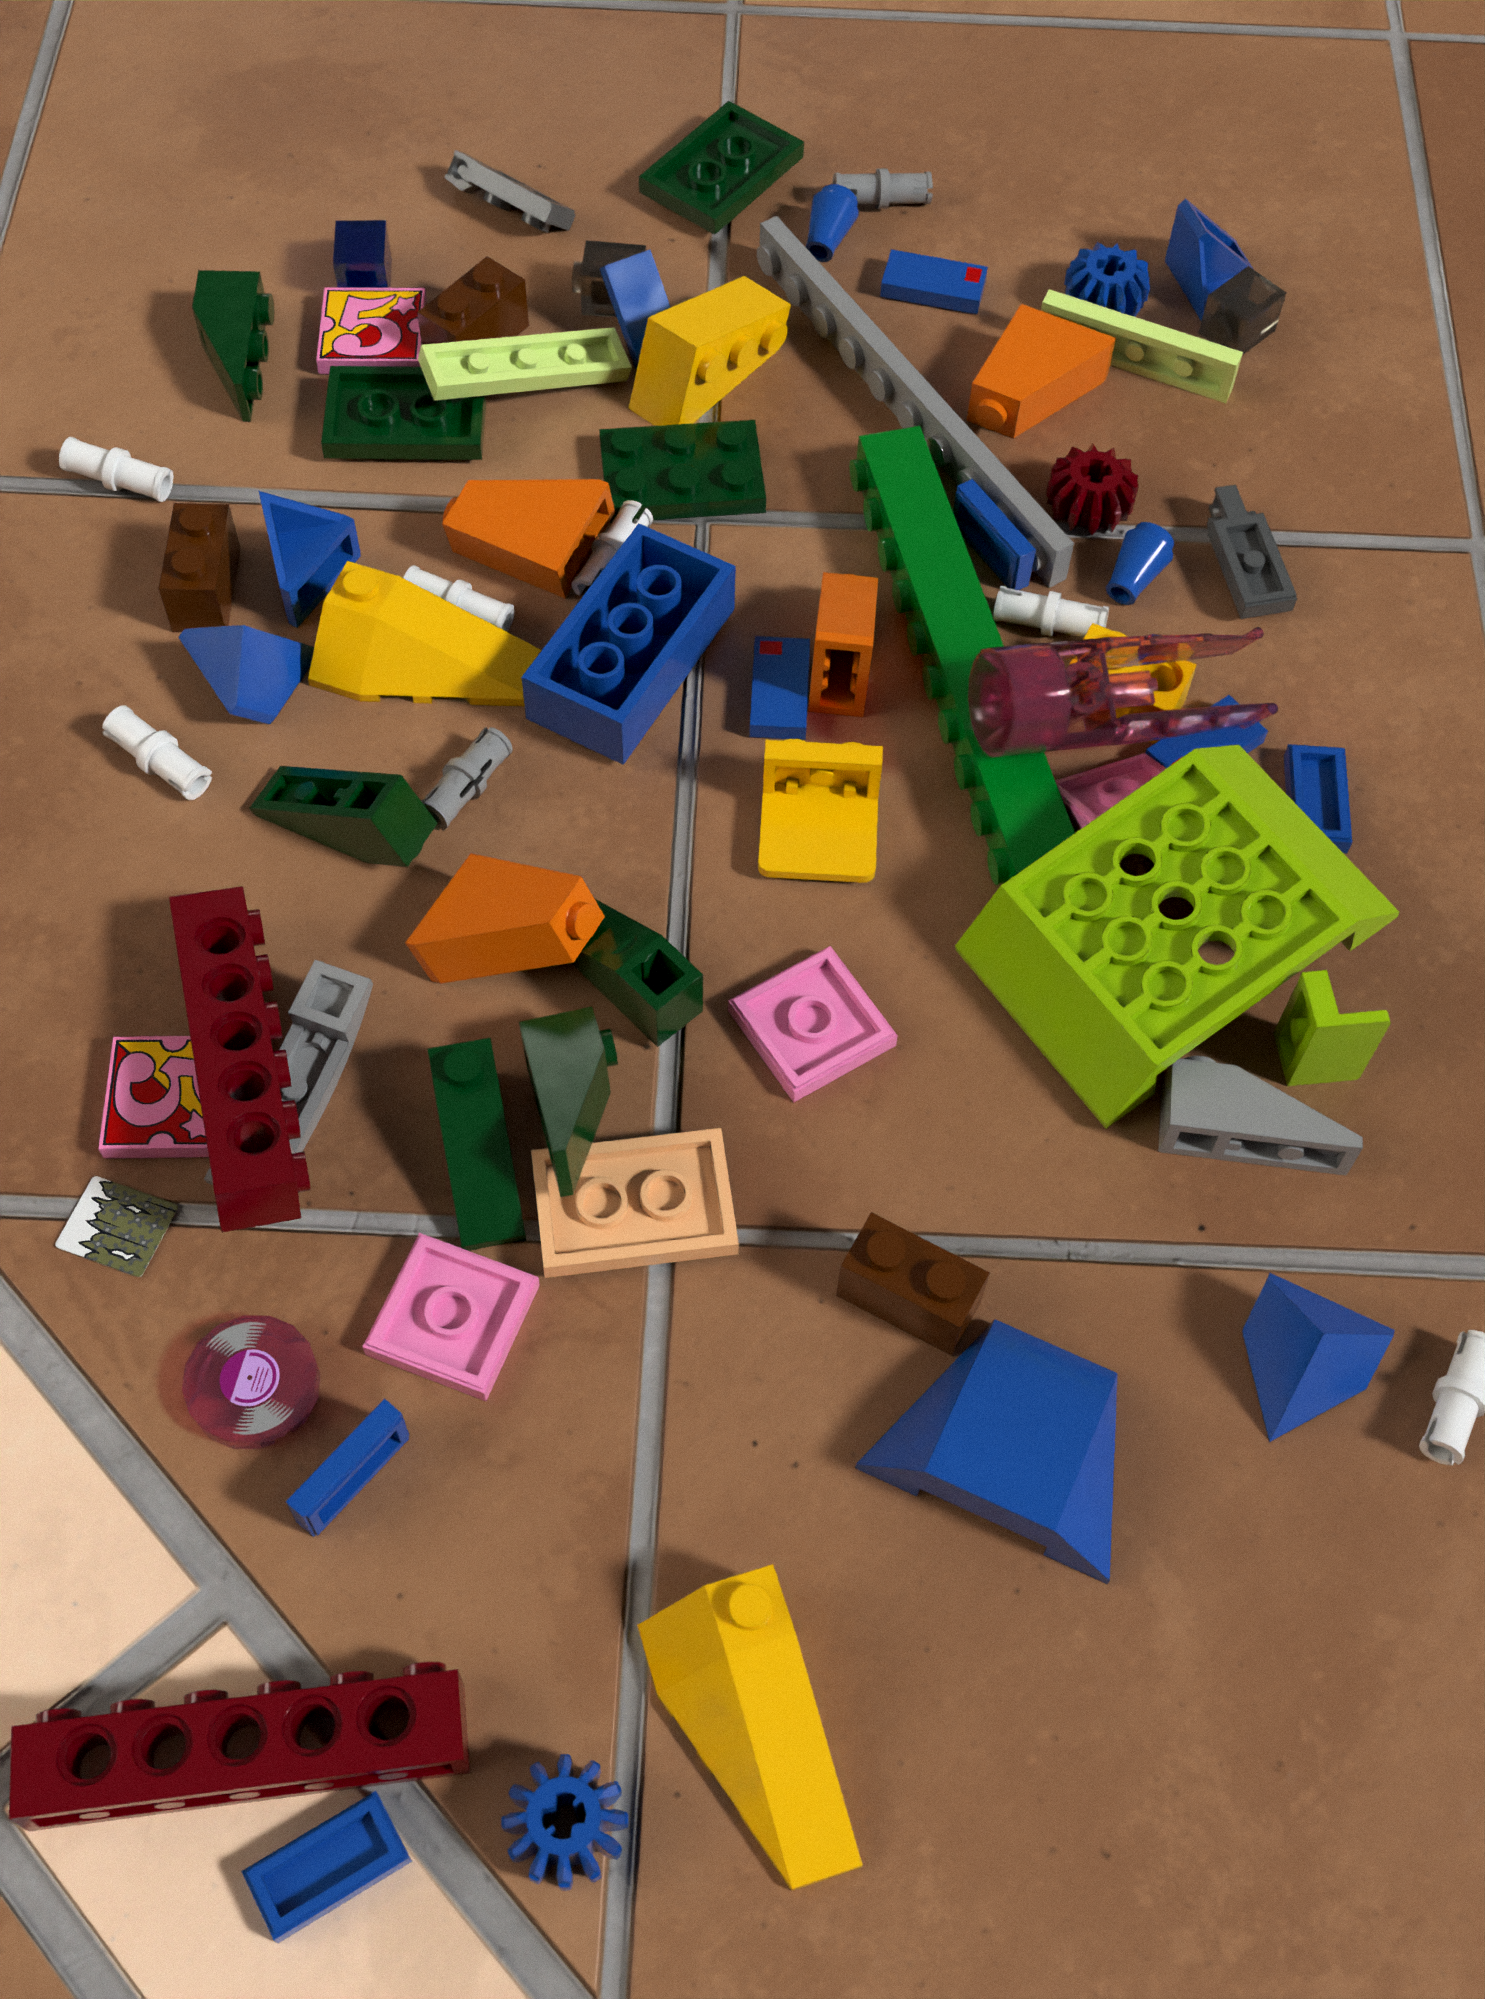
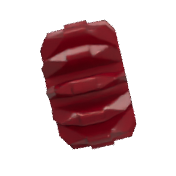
M1092 443L1089 449L1083 452L1076 447H1071L1066 457L1057 458L1056 463L1052 467L1046 490L1047 504L1052 506L1055 520H1068L1070 531L1081 526L1086 527L1091 536L1098 527L1113 532L1119 521H1127L1128 516L1133 511L1139 488L1137 482L1138 475L1132 472L1131 459H1116L1114 448L1107 452H1101Z

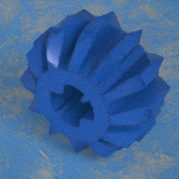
M1097 242L1093 250L1080 249L1077 257L1071 261L1064 281L1066 295L1136 317L1140 309L1143 308L1144 302L1147 301L1150 291L1148 262L1137 259L1136 250H1120L1118 242L1113 248H1106Z
M562 1754L559 1756L557 1763L559 1777L549 1780L545 1767L540 1762H536L530 1766L533 1781L538 1787L535 1792L522 1785L514 1784L511 1786L508 1792L510 1799L517 1806L526 1810V1812H514L502 1816L501 1826L504 1832L525 1834L508 1848L507 1852L513 1863L522 1862L537 1853L530 1865L528 1874L530 1881L537 1885L540 1884L547 1877L552 1865H556L559 1889L561 1891H569L573 1885L572 1866L582 1864L586 1877L594 1883L602 1876L599 1865L593 1857L596 1851L607 1858L619 1859L622 1853L621 1844L604 1832L620 1831L629 1826V1817L625 1811L606 1809L614 1804L622 1795L621 1787L617 1781L608 1782L594 1790L601 1774L599 1763L591 1760L585 1765L577 1779L573 1777L574 1768L571 1756L569 1754ZM561 1806H573L577 1819L585 1814V1823H577L572 1826L571 1838L559 1839L553 1825L545 1830L547 1821L558 1819Z

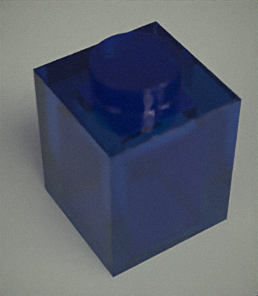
M386 220L335 222L333 267L337 287L391 288L392 256Z

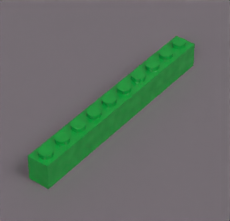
M914 426L861 435L858 437L857 458L850 460L849 463L852 487L855 492L862 491L865 499L863 503L864 519L867 529L870 532L876 531L880 566L883 572H891L893 578L892 595L895 608L899 614H906L908 620L907 637L913 656H921L924 665L922 677L925 693L929 700L936 699L940 710L938 713V725L941 738L945 744L952 743L956 755L954 758V770L957 783L961 790L968 789L972 799L970 811L974 831L978 837L985 836L989 847L987 861L991 879L995 885L1004 884L1072 836L1075 831L921 427Z

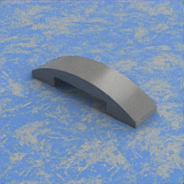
M314 960L288 1012L293 1023L279 1049L286 1050L292 1087L280 1089L282 1102L295 1100L301 1138L289 1140L291 1153H298L304 1150L331 1099L354 1045L373 987L372 980L318 960ZM209 1168L204 1180L208 1184L213 1185L211 1168Z

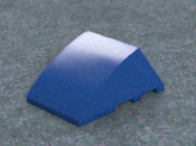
M994 1319L856 1463L855 1468L916 1497L920 1489L1037 1542L1046 1547L1043 1555L1108 1585L1111 1562L1118 1373Z

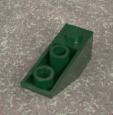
M198 270L192 309L202 347L242 421L251 422L254 400H261L263 395V378L259 367L260 362H267L269 356L268 335L265 329L266 325H273L274 323L273 296L271 293H264L260 271Z
M595 899L605 918L574 963L571 964L649 1040L659 1047L703 1012V974L661 934Z

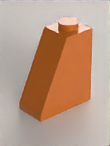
M1021 304L972 383L967 421L1011 438L1019 436L1104 383L1108 376L1116 338Z
M600 479L468 480L459 496L453 497L447 504L443 514L442 525L452 552L565 599L572 588V581L578 576L592 553L591 545L598 534L605 531L615 514V508L609 483Z
M823 572L808 712L864 717L874 641L878 578Z
M470 853L405 944L430 980L442 984L574 963L605 916L582 876Z

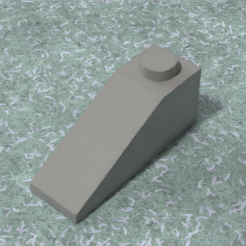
M1205 1056L1180 1058L1169 1066L1161 1085L1158 1152L1346 1176L1363 1149L1362 1136L1236 1065L1216 1063L1213 1059Z

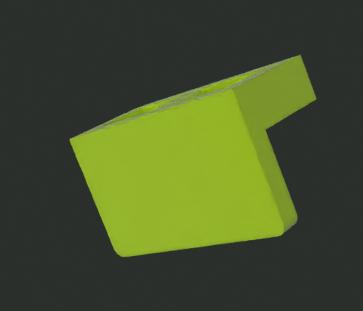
M1327 970L1302 972L1273 1032L1287 1086L1359 1079L1391 1024L1388 1011L1378 1010L1339 1014Z

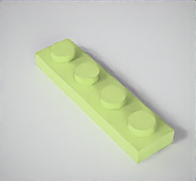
M1048 290L1042 302L1041 311L1116 338L1110 363L1111 366L1223 403L1227 402L1234 386L1243 352L1063 293Z
M615 327L421 345L418 356L420 367L434 401L627 381L632 368Z

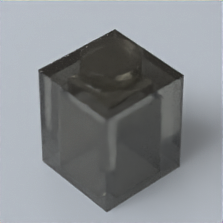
M586 240L583 260L574 261L572 270V292L581 294L582 315L616 317L599 268L646 251V245Z
M1247 266L1208 295L1199 334L1210 342L1241 351L1244 355L1276 330L1287 292Z

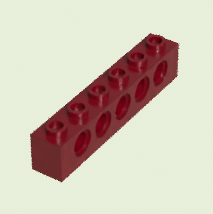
M243 886L169 897L221 1233L301 1219L298 1192L310 1191L311 1187L305 1152L291 1153L289 1140L301 1138L295 1100L282 1102L280 1089L289 1088L292 1085L286 1050L273 1051L271 1043L273 1039L282 1038V1030L277 1001L264 1003L262 992L274 991L268 954L255 955L254 946L265 945L260 909L247 910Z
M421 1662L405 1666L402 1669L403 1676L374 1680L372 1672L350 1671L331 1676L329 1686L301 1689V1683L298 1681L280 1680L259 1685L257 1687V1695L228 1698V1692L224 1690H201L184 1695V1704L155 1708V1702L152 1700L130 1699L111 1704L110 1714L81 1717V1711L77 1709L64 1708L42 1711L36 1714V1723L11 1726L9 1820L29 1832L470 1774L464 1683L458 1669L446 1670V1664L442 1662ZM393 1707L402 1708L409 1712L408 1725L401 1735L391 1740H380L373 1736V1724L381 1712ZM317 1717H329L335 1720L334 1734L326 1745L315 1750H307L300 1747V1735L308 1722ZM246 1726L259 1727L261 1738L256 1750L246 1758L238 1760L229 1759L227 1756V1745L232 1735L237 1730ZM171 1736H185V1752L178 1763L167 1769H155L154 1754L160 1743ZM109 1745L111 1756L105 1770L94 1778L81 1779L80 1765L86 1753L96 1746Z

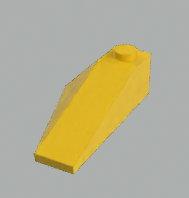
M347 561L323 602L308 682L309 686L360 702H380V696L385 695L412 696L414 703L432 704L433 697L465 698L470 705L525 707L522 676L542 650L400 576Z
M771 1564L704 1585L639 1623L637 1629L657 1697L695 1747L697 1755L708 1771L713 1773L739 1811L740 1817L791 1891L861 1868L862 1861L797 1635L774 1565Z

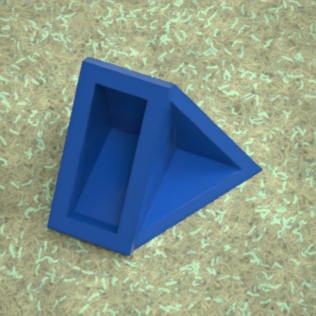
M1186 198L1177 206L1165 262L1202 324L1206 327L1255 271L1233 237Z
M259 491L288 624L298 628L329 593L346 562L355 563L361 557L355 521L353 518L341 513Z
M245 625L184 629L179 635V639L229 714L266 724H271L310 668L314 651L312 646Z
M1269 1273L1242 1330L1269 1442L1366 1390L1395 1332L1392 1328L1272 1273Z

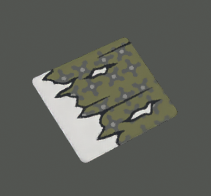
M94 1176L62 1230L55 1246L58 1249L140 1277L146 1270L175 1216L178 1206L166 1200Z

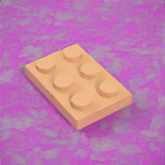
M721 1128L592 1143L574 1194L560 1197L548 1148L531 1150L545 1278L737 1255L739 1252Z

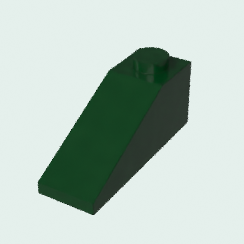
M280 766L249 807L254 815L365 863L408 867L412 860L419 855L423 844L438 824L404 777L399 774Z
M592 1006L519 1022L526 1067L560 1197L574 1194L611 1093L607 1067L618 1065L612 1032L610 1028L599 1031Z
M491 1038L428 1048L462 1249L470 1251L526 1240Z

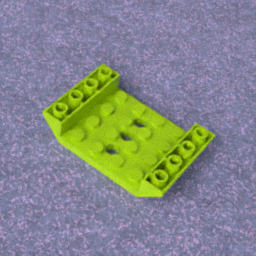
M1240 745L1193 749L998 888L956 943L955 949L1106 1129L1155 1094L1156 1075L1341 942L1349 951H1352L1396 919L1399 911ZM1142 854L1152 860L1154 867L1144 875L1133 876L1125 873L1119 864L1128 855ZM1181 897L1189 901L1194 910L1184 919L1173 920L1165 917L1158 907L1167 898ZM1209 941H1221L1231 947L1234 956L1224 964L1214 965L1204 961L1200 957L1198 950Z

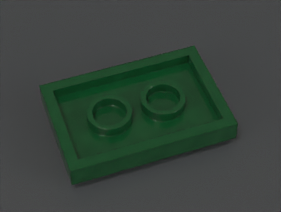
M728 101L639 176V192L715 235L804 157V141Z
M330 366L321 439L324 458L482 460L487 395L434 401L421 367Z
M755 420L599 429L603 481L609 483L615 508V514L609 523L613 522L622 504L627 500H633L642 504L632 522L636 518L639 519L646 508L653 515V520L766 513V492Z

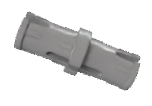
M877 168L875 174L834 173L832 178V184L842 185L855 194L858 204H875L877 209H887L889 204H930L932 200V193L928 192V189H933L931 172L889 173L887 168Z
M487 727L483 728L479 736L463 755L450 759L442 770L443 777L421 800L438 823L434 828L435 830H446L450 822L470 799H478L487 788V779L505 758H508L512 753V744L501 731L493 727L489 729Z

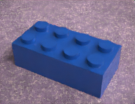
M638 523L523 674L522 687L526 719L624 765L734 611L736 566Z

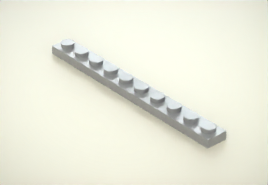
M778 216L760 223V244L757 248V260L762 271L767 276H772L785 291L790 303L796 307L798 306L812 321L817 333L830 341L840 353L846 366L854 369L869 385L873 396L878 401H883L895 414L902 428L921 427L932 459L937 467H942L957 486L973 479L1036 549L1032 572H1035L1048 588L1066 580L1074 542Z

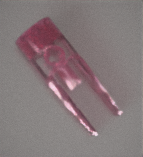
M1256 627L1242 636L1212 635L1211 633L1195 635L1150 634L1146 636L1104 637L982 649L974 659L969 676L968 702L975 737L982 750L990 757L1139 743L1215 731L1238 725L1246 729L1276 714L1278 711L1277 705L1275 703L1189 708L1125 714L1117 718L1116 708L1153 705L1155 703L1153 692L1158 690V683L1156 678L1150 677V671L1109 674L1108 669L1232 655L1262 638L1264 632L1260 627ZM1077 659L1078 662L1065 667L1062 660ZM1083 719L1085 731L1067 733L1069 726Z

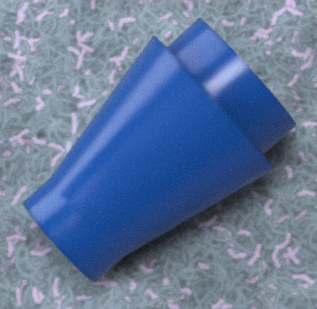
M826 185L812 199L808 240L805 247L819 262H828L832 259L836 248L859 215L858 201L855 194L842 185Z
M1141 522L1136 525L1135 529H1130L1125 533L1112 577L1106 586L1107 594L1114 601L1123 605L1134 604L1139 594L1172 561L1174 540L1169 532L1157 524Z

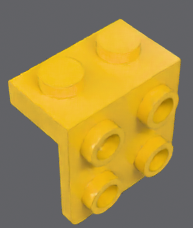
M800 739L765 740L758 870L763 876L867 883L873 880L876 871L878 797L882 772L883 746L863 745L858 742L842 744L806 742Z

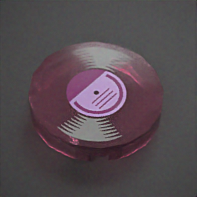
M244 1315L219 1324L198 1341L185 1364L182 1392L191 1418L209 1439L232 1449H261L275 1444V1439L285 1436L290 1430L292 1433L295 1432L306 1422L318 1400L320 1371L310 1343L293 1325L272 1316Z

